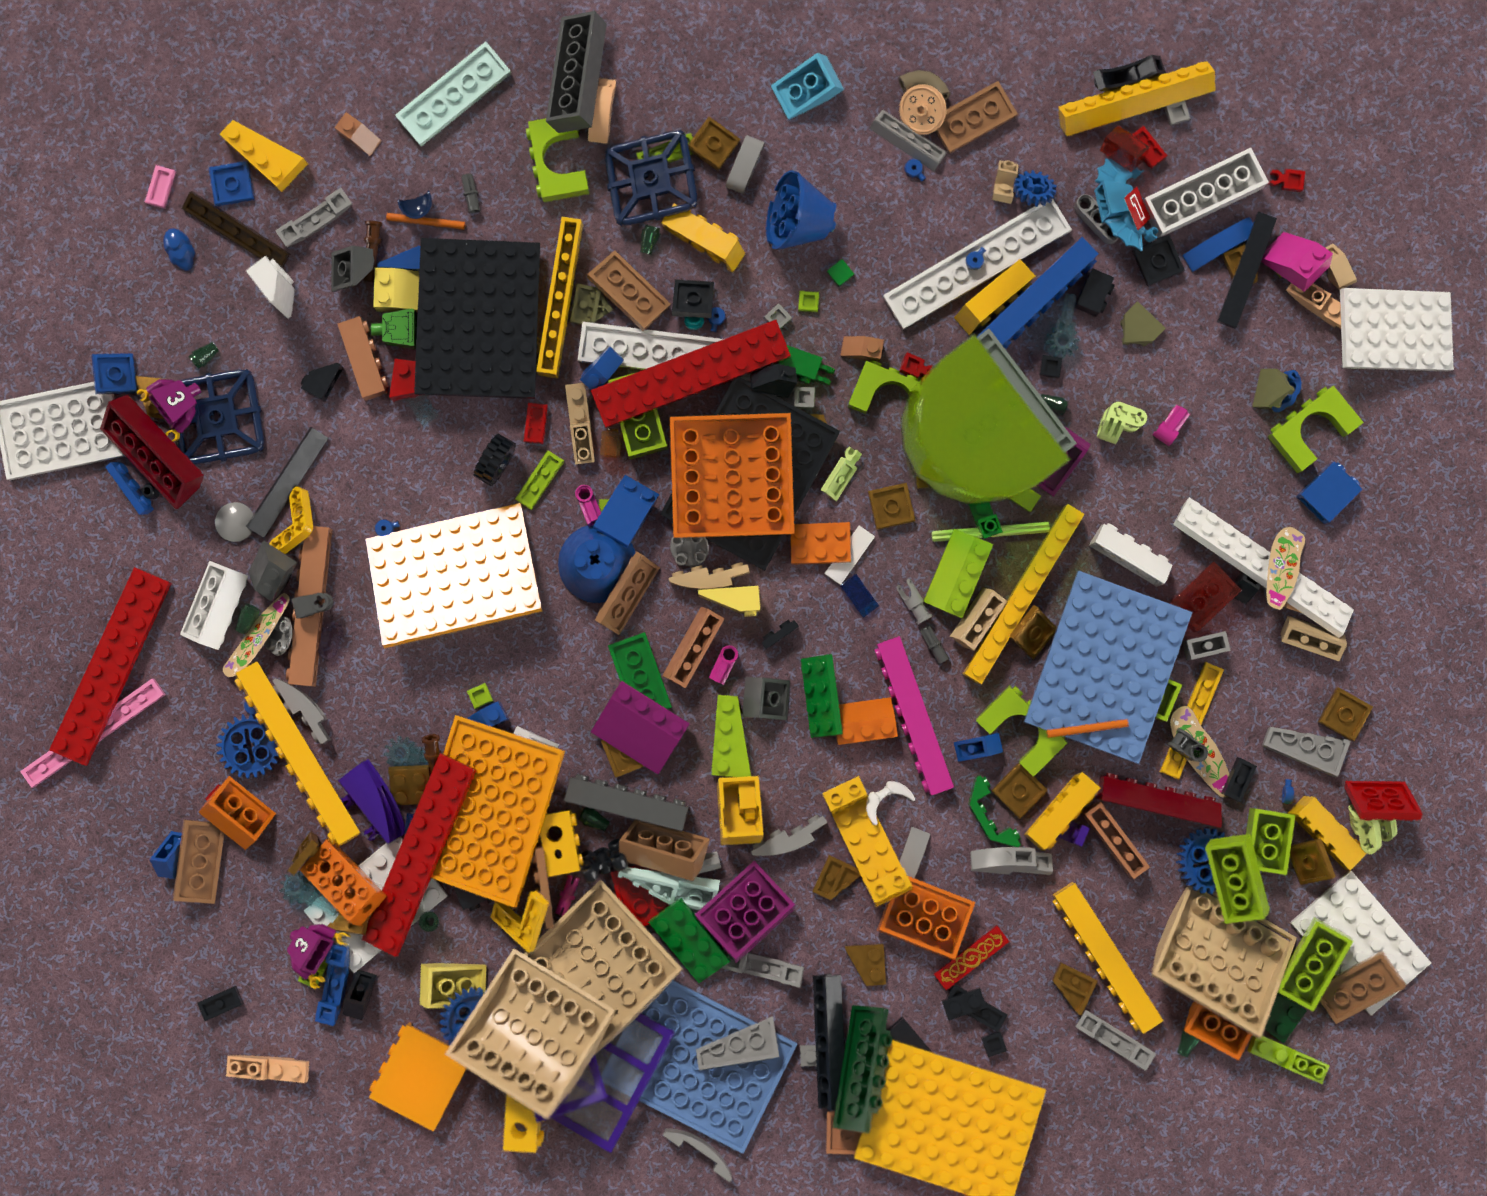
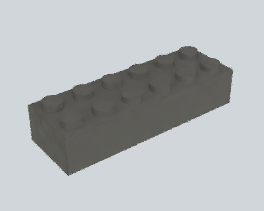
M596 11L561 17L546 122L558 133L591 128L593 124L607 23Z
M581 774L570 777L564 800L566 802L680 831L684 829L689 806L685 805L686 801L674 799L673 802L667 801V796L654 794V797L648 796L647 791L635 789L634 792L628 791V786L615 784V787L609 786L608 781L596 779L595 782L589 781V776Z

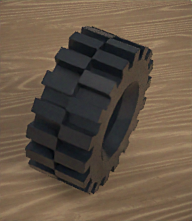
M499 433L496 434L482 452V456L475 466L476 469L473 472V476L489 486H493L509 464L513 456L512 454L515 452L516 443Z

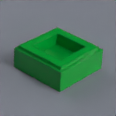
M843 259L827 270V273L838 287L854 276V272Z

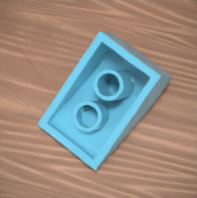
M816 53L771 85L788 119H792L830 100L844 90L829 59L820 53Z

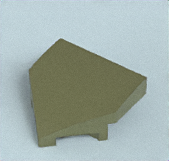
M577 283L569 323L582 325V322L594 323L611 312L613 308L608 304L599 289Z
M1137 301L1123 315V319L1120 321L1123 329L1122 345L1132 343L1146 346L1148 343H1152L1166 328Z
M1261 369L1252 407L1257 409H1268L1273 406L1280 408L1282 400L1288 394L1292 395L1295 391L1294 387L1287 380V374L1282 373L1278 369Z

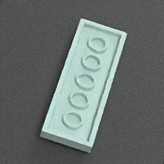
M484 42L395 116L417 143L423 146L509 76L511 71L488 43Z

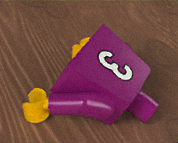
M159 379L146 388L147 390H138L137 395L145 393V397L140 401L148 402L151 400L170 428L174 427L173 430L166 432L167 436L171 432L175 434V438L172 440L174 442L180 438V433L190 425L196 413L195 406L197 402L194 397L200 394L201 390L196 383L186 388L181 380Z
M324 924L310 925L309 928L302 926L299 930L292 931L290 934L292 942L287 948V952L291 956L293 971L303 979L310 980V986L314 989L320 988L316 984V980L321 983L325 982L323 976H313L312 974L315 975L335 942L332 939L335 938L337 943L341 945H348L342 942V937L345 935L351 938L348 933H337V930Z

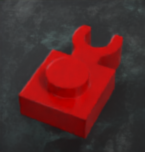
M1285 169L1284 174L1279 170H1272L1270 172V175L1277 177L1276 181H1269L1270 186L1282 184V190L1303 191L1305 171Z
M907 352L904 355L899 371L919 378V375H921L922 379L926 380L929 376L927 371L933 372L936 368L932 365H923L924 359Z

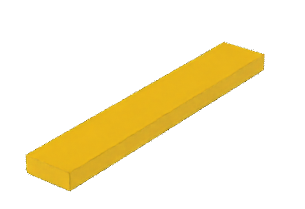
M1204 662L1187 707L1194 712L1200 725L1203 723L1224 672V669L1208 662ZM1169 747L1159 772L1179 780L1187 759Z

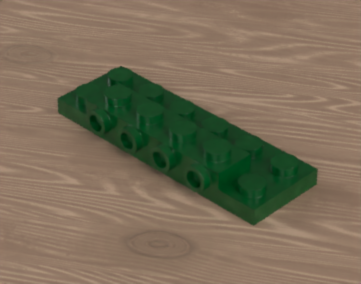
M852 1005L833 1128L870 1133L872 1114H878V1109L883 1104V1100L880 1097L881 1089L886 1084L884 1070L889 1064L887 1050L892 1044L890 1031L886 1030L889 1009Z

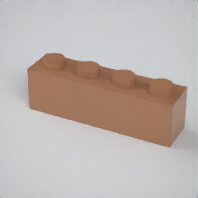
M359 316L338 323L362 398L367 401L387 394L386 388L389 387L386 376L382 377L380 369H383L380 358L375 356L374 351L377 348L374 340L369 338L368 332H371L367 320L364 321Z
M700 607L662 676L686 688L725 618L710 609Z
M1095 802L1081 813L1129 878L1135 879L1150 868L1102 802Z

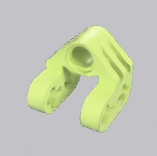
M1115 402L1104 411L1098 427L1097 438L1116 444L1123 430L1135 432L1147 421V414L1142 409L1122 402Z
M1353 804L1349 805L1350 826L1354 833L1359 835L1360 845L1364 852L1368 854L1375 853L1381 848L1382 841L1388 842L1397 835L1396 820L1373 819L1366 821L1359 818Z

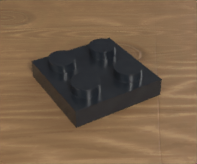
M1170 235L1143 245V251L1141 252L1136 248L1132 250L1147 287L1185 271Z
M675 279L672 316L712 318L714 282Z

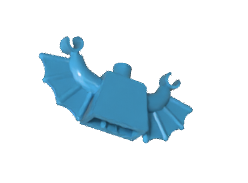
M1117 154L1114 158H1105V164L1097 168L1098 177L1095 182L1099 183L1094 191L1102 223L1107 224L1111 228L1113 236L1120 238L1125 243V246L1135 247L1141 252L1143 251L1142 235H1144V239L1147 242H1151L1158 238L1155 234L1159 230L1156 227L1146 230L1144 226L1137 230L1124 197L1133 190V187L1126 184V181L1131 177L1136 179L1144 170L1140 171L1137 168L1140 165L1139 163H1135L1129 170H1126L1120 154Z

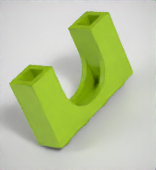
M546 118L528 121L529 128L526 129L527 139L532 141V147L529 148L531 159H535L536 166H533L534 178L539 180V185H536L538 197H542L543 202L590 194L585 170L558 174L549 170L544 164V156L547 149L555 142L579 138L578 130L558 133L546 122Z
M866 361L848 407L866 414L875 392L880 387L888 384L902 387L908 393L910 400H912L914 392L922 383L918 382V378L907 375L906 377L899 374L900 371L891 367L889 369L881 367L882 364L877 361Z
M1334 385L1328 389L1326 386L1316 393L1318 396L1313 401L1308 399L1301 405L1302 410L1298 413L1296 411L1290 413L1286 417L1287 422L1283 425L1278 423L1270 429L1272 433L1268 438L1296 473L1303 471L1317 460L1301 437V425L1307 416L1321 415L1327 418L1342 437L1349 435L1364 423Z
M1009 685L976 718V721L991 734L1008 717L1013 715L1026 716L1031 700L1027 702L1022 697L1024 693L1017 686L1012 687ZM1038 728L1039 735L1036 743L1019 760V763L1034 777L1068 743L1065 739L1066 737L1048 738L1047 730Z

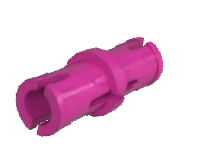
M568 874L564 889L560 892L561 898L555 911L556 914L560 915L562 907H564L562 916L569 910L572 900L575 899L574 893L580 878L575 877L573 884H571L573 875Z

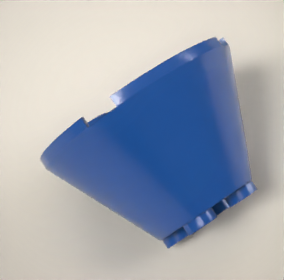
M787 171L780 178L774 189L777 191L774 202L770 201L766 219L767 242L772 244V249L776 250L824 240L829 232L834 231L836 222L833 221L836 203L831 202L799 172Z
M587 525L573 532L564 542L558 558L559 574L566 588L579 599L592 603H603L607 601L608 595L613 591L619 577L623 574L630 559L636 552L632 543L625 547L595 530L593 526ZM595 558H598V560L600 561V563H599V564L594 563V564L592 565V561H593Z

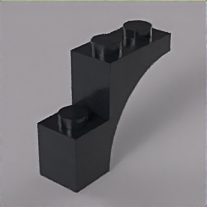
M1150 55L1124 66L1098 69L1093 74L1096 88L1099 91L1105 92L1121 88L1124 85L1134 84L1144 79L1157 77L1161 74H1166L1161 57Z

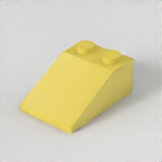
M375 268L373 307L381 312H395L406 309H415L418 312L419 271Z
M759 586L698 590L699 597L740 614L744 613V617L756 616V612H760Z
M421 964L420 1005L427 1009L444 1008L443 1005H450L451 1003L448 998L455 1000V992L462 995L463 988L468 993L470 987H473L475 991H477L478 987L482 988L483 992L486 990L485 964Z

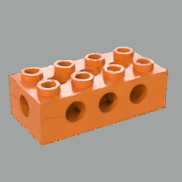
M327 839L319 847L316 854L310 857L299 869L349 923L361 926L387 897L340 847H337L336 844L332 845Z

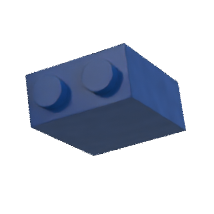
M1335 461L1329 463L1296 496L1323 524L1330 523L1363 490L1359 486V481L1352 476L1350 477L1345 472L1344 466Z

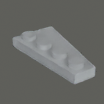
M1269 727L1262 747L1336 778L1339 776L1351 740H1341L1334 737H1323L1310 733H1299L1292 730Z
M773 1016L696 1049L699 1070L778 1058L779 1052Z

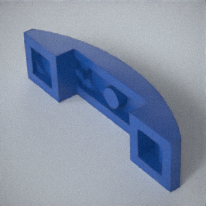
M1247 217L1183 254L1182 257L1190 270L1194 272L1223 253L1246 242L1253 221L1250 217Z
M333 943L327 953L325 963H328L322 1000L318 1002L316 1022L334 1026L337 1021L349 974V947Z

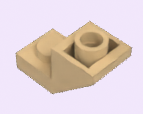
M999 160L992 200L1012 203L1013 185L1018 175L1019 164H1015L1012 161Z
M1334 244L1325 247L1333 253L1331 265L1328 268V280L1339 290L1356 283V276L1346 255Z

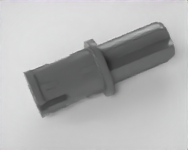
M471 173L464 174L461 178L465 192L463 196L466 197L468 213L480 212L481 209L477 197L479 192L475 188L473 175Z
M931 626L922 628L920 632L929 646L927 649L931 650L938 665L948 660L949 657L941 645L942 641L938 640Z

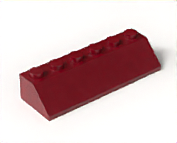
M128 394L108 402L100 430L175 509L180 508L200 488L204 474Z
M1106 773V776H1100L1098 785L1100 789L1095 799L1219 828L1222 826V803L1216 802L1214 797L1204 796V799L1196 798V793L1185 791L1184 794L1176 793L1177 789L1165 786V790L1157 788L1158 784L1146 782L1145 785L1137 784L1138 780L1128 777L1123 781L1118 779L1119 775Z

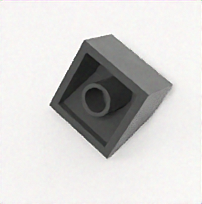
M352 245L331 253V292L356 286L373 269V249Z
M263 541L248 572L254 590L268 600H274L284 591L297 562Z
M745 677L742 717L787 720L790 681Z

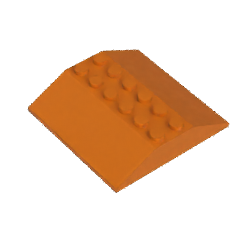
M791 413L670 417L674 538L794 534Z

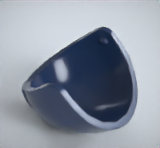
M429 190L426 194L414 199L397 200L402 213L412 219L425 217L432 207V197Z

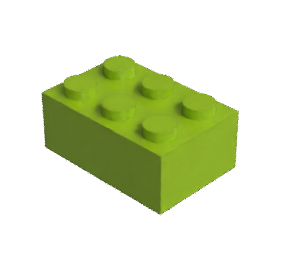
M1255 808L1249 809L1246 834L1251 835L1260 871L1287 875L1296 815Z

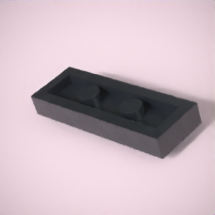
M954 984L946 999L967 992V990ZM986 1001L987 1008L967 1014L996 1032L1000 1030L1007 1017L1005 1012Z

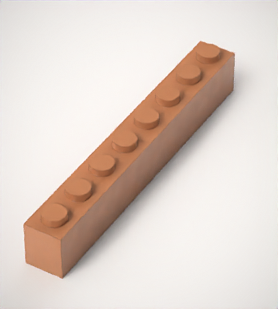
M313 526L310 536L302 541L303 549L299 551L301 567L297 570L296 576L299 586L295 590L294 598L315 593H326L332 539L331 528ZM325 599L319 601V605H323ZM293 609L292 620L295 623L294 629H292V648L288 651V660H290V668H287L286 671L288 684L316 687L324 612L296 619Z

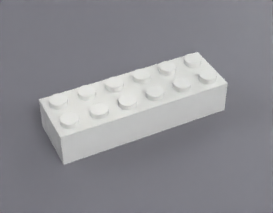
M1249 148L1146 197L1144 204L1151 218L1149 220L1151 226L1159 230L1156 234L1159 239L1263 189L1269 182L1252 148Z

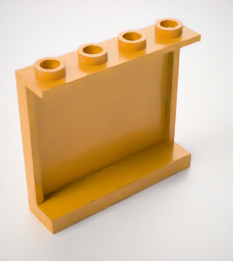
M409 1022L406 1026L402 1025L397 1036L400 1038L397 1044H392L388 1055H390L388 1062L384 1061L378 1071L381 1074L378 1081L374 1080L371 1084L369 1098L434 1132L467 1068L445 1055L450 1045L415 1028Z

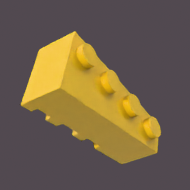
M234 120L220 133V136L281 192L308 165L303 157Z
M691 210L666 216L661 222L665 230L687 244L691 241V245L699 252L704 253V251H707V255L716 263L724 262L727 270L732 273L746 254L738 241L739 238L735 234L723 232L719 225L715 223L709 224L706 218L700 214H692Z
M1019 259L969 300L954 319L971 335L981 325L982 327L985 326L992 319L991 316L1002 312L1006 308L1004 306L1006 303L1009 302L1011 304L1019 297L1018 293L1021 290L1024 292L1032 285L1031 281L1036 276Z
M1083 772L1075 774L1025 832L1024 836L1041 851L1050 850L1057 841L1055 839L1059 834L1063 835L1070 827L1068 824L1073 819L1078 818L1082 813L1083 807L1094 799L1100 787Z
M1303 796L1288 812V814L1296 815L1295 821L1314 840L1322 839L1325 850L1345 870L1351 871L1367 854L1361 848L1360 842L1357 839H1353L1349 835L1350 832L1343 825H1340L1335 817L1315 797Z

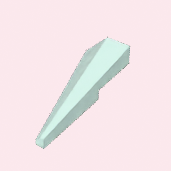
M629 867L619 871L618 877L621 878L623 876L633 882L634 886L639 887L640 885L649 890V894L670 905L679 898H682L694 914L718 894L720 880L696 877L694 881H690L663 872Z

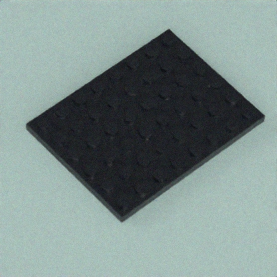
M421 238L415 395L535 399L540 243Z
M741 377L732 380L714 415L791 413L793 506L795 516L840 431L773 394L751 390V383ZM672 493L660 514L673 521ZM785 534L705 538L765 571Z

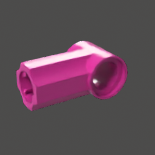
M1175 405L1165 421L1160 423L1153 436L1169 447L1178 436V431L1190 414L1185 408Z
M580 485L575 491V496L587 525L593 526L601 511L591 487ZM583 493L590 494L587 499H581V495Z
M726 645L722 648L708 678L723 685L725 684L738 657V651L734 646ZM726 649L734 650L735 657L733 659L727 660L724 657L723 653Z

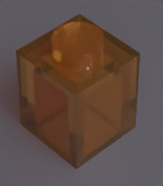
M607 428L606 431H602L601 457L621 458L623 435L622 432H618V429Z

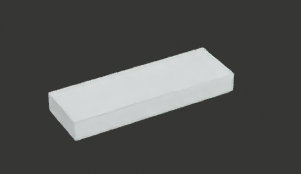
M859 525L851 536V563H832L825 572V575L841 585L875 536Z

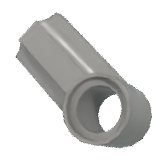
M717 851L705 855L702 868L698 874L721 868Z

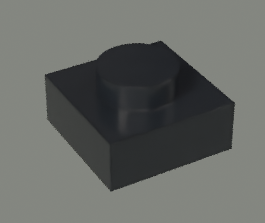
M1043 355L1039 376L1059 378L1062 358Z
M1000 1031L981 1037L988 1058L1007 1051Z

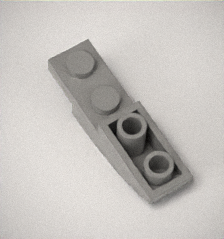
M281 679L272 680L275 684L273 686L275 692L285 700L283 704L289 713L292 712L293 715L303 714L301 719L306 726L309 725L311 727L313 739L317 743L320 742V744H326L331 741L321 724L328 718L320 707L296 686L288 684V682Z
M816 814L807 820L809 824L803 828L799 825L790 831L792 835L788 836L785 830L780 831V829H777L769 835L770 839L766 842L762 840L761 843L752 845L754 849L751 850V853L755 856H770L801 848L814 841L811 833L826 824L827 821L823 815L819 817Z
M1001 847L970 852L971 871L1010 875L1012 871L1051 875L1053 873L1052 854L1035 852V848Z

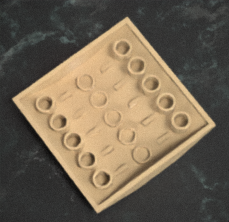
M601 879L554 924V928H550L537 940L534 951L529 953L526 951L524 953L530 959L615 1010L595 1054L635 1020L683 970Z
M1193 885L1187 886L1173 909L1157 946L1152 976L1260 1039L1297 937L1266 919L1257 921L1288 938L1290 941L1254 920L1225 924L1219 900L1207 892L1200 893V889L1198 891L1192 890ZM1214 891L1213 895L1218 897V894Z
M513 949L445 1055L548 1119L575 1086L597 1051L615 1010L516 949Z

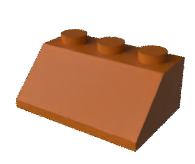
M891 697L839 704L843 734L836 735L837 745L898 737Z
M230 776L226 778L198 812L244 850L258 839L276 814Z
M1193 1001L1188 1012L1184 1031L1239 1061L1252 1034L1198 1002Z

